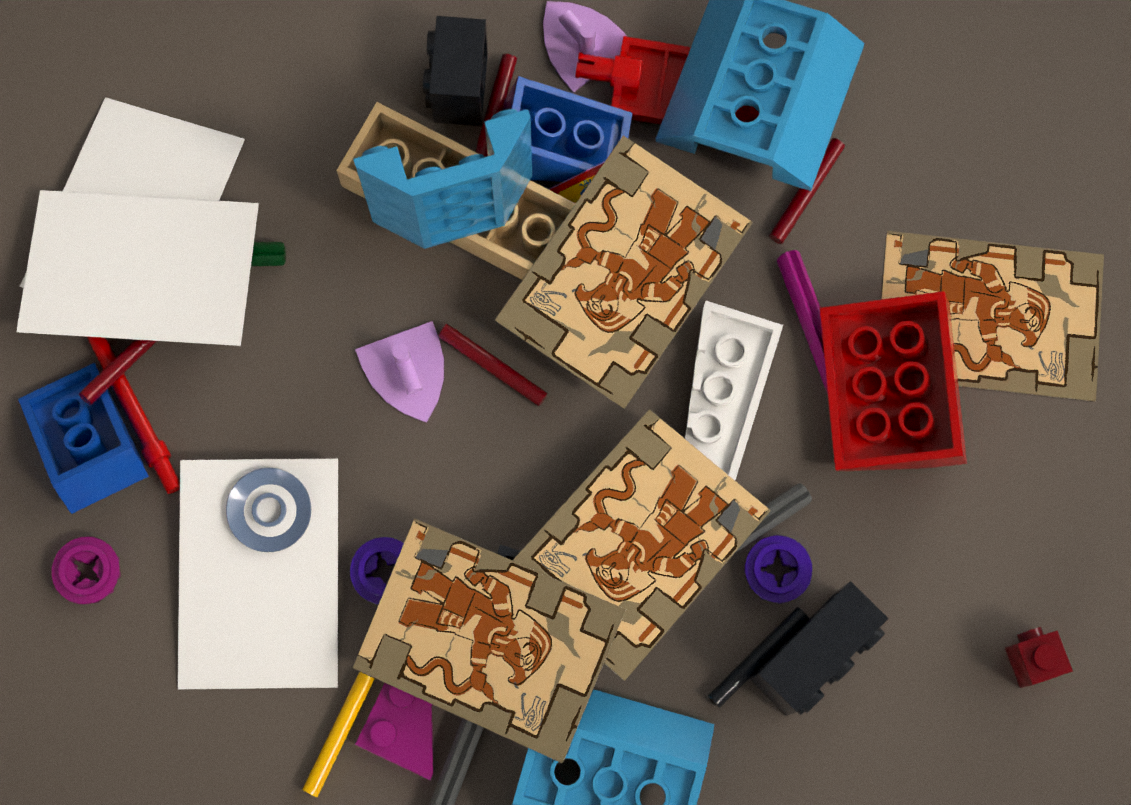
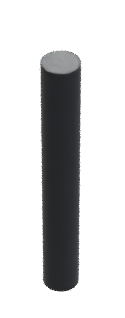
M797 607L708 695L709 699L720 708L809 620L807 614Z

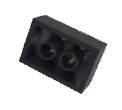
M850 581L837 590L750 680L785 716L796 712L800 715L804 712L808 713L825 695L820 688L826 682L830 685L834 681L838 682L855 665L850 659L856 651L862 654L865 650H870L885 635V632L880 627L889 618Z

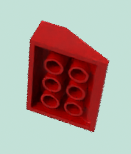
M945 291L821 307L820 316L835 470L921 469L967 464L950 305Z

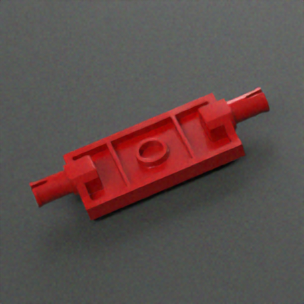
M623 36L620 55H615V59L579 52L575 78L611 83L610 87H614L611 106L632 112L631 120L662 124L691 47ZM743 106L736 111L735 115L742 122H752L758 117L759 113L754 107Z

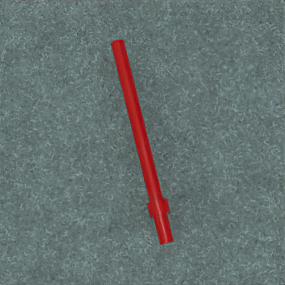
M87 337L104 370L116 358L107 339ZM123 374L111 386L144 448L141 453L148 467H154L167 494L174 493L180 490V480L169 461L172 455L165 442L158 440L125 374Z

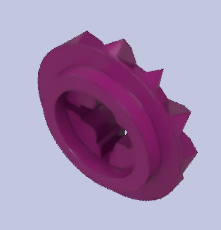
M94 537L76 538L66 543L56 554L52 564L53 584L59 594L70 602L80 605L99 603L100 600L114 592V587L121 577L120 559L112 547L101 539ZM77 560L88 565L96 561L93 570L97 574L96 577L100 580L97 582L85 578L78 582L81 571L74 561Z

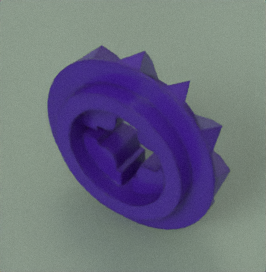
M776 535L766 537L752 547L746 558L744 572L749 588L762 600L780 604L792 601L804 593L812 578V562L808 552L799 542L790 537ZM776 552H778L782 566L796 568V571H790L782 576L780 587H777L774 574L761 571V569L773 565Z
M379 537L366 542L356 551L350 566V577L355 590L361 597L379 605L387 584L383 582L381 577L374 578L372 576L367 578V576L372 575L374 571L379 569L378 562L380 561L378 555L380 554L388 566L395 565L404 545L403 542L390 537Z

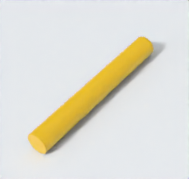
M359 671L305 782L303 791L318 797L373 684L374 678Z

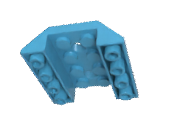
M709 0L658 131L656 142L695 154L698 143L772 166V179L811 191L865 43L828 13L786 0ZM777 33L785 38L786 43L780 48L772 49L763 43V39L769 34ZM751 106L758 111L759 115L752 122H742L738 120L735 113L740 107Z
M515 109L503 110L493 115L491 120L484 121L487 157H484L482 154H475L460 160L459 165L442 170L440 167L425 168L417 172L415 177L411 179L406 177L397 146L389 149L386 146L373 147L364 151L361 157L354 158L353 160L372 221L424 249L505 226L532 178L531 117L528 109L519 112Z
M593 689L565 759L574 760L579 765V779L571 785L559 783L554 774L558 761L528 748L512 805H642L640 792L645 785L650 783L657 784L663 789L665 800L662 805H697L708 763L715 724Z

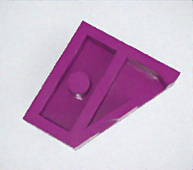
M384 683L355 745L431 780L434 775L433 704Z

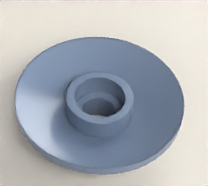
M261 468L243 476L232 488L226 505L227 521L234 536L245 546L260 552H277L292 546L303 536L311 519V501L305 486L291 473L277 468ZM263 485L283 487L292 495L296 504V517L293 524L286 532L278 536L266 537L259 535L248 526L245 520L244 506L248 496L255 489ZM262 494L253 502V518L262 526L274 527L280 524L286 516V504L276 494ZM265 498H274L281 505V514L273 522H264L257 514L258 504Z

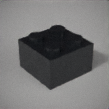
M437 16L435 30H428L426 51L427 55H429V69L425 68L423 75V93L426 94L425 106L432 109L434 123L482 126L488 62L486 19Z

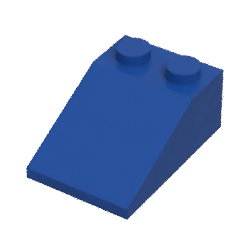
M520 76L517 77L503 106V110L515 109L519 112L528 109L531 117L532 148L531 180L564 182L606 161L622 136L629 137L632 112Z
M95 363L18 399L51 484L71 514L149 477L109 390L107 389L92 405H88L79 396V392L100 373Z

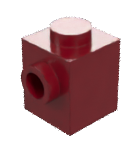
M1038 627L1017 634L1019 643L1005 647L1020 688L1032 686L1073 672L1058 630L1044 634L1042 627Z

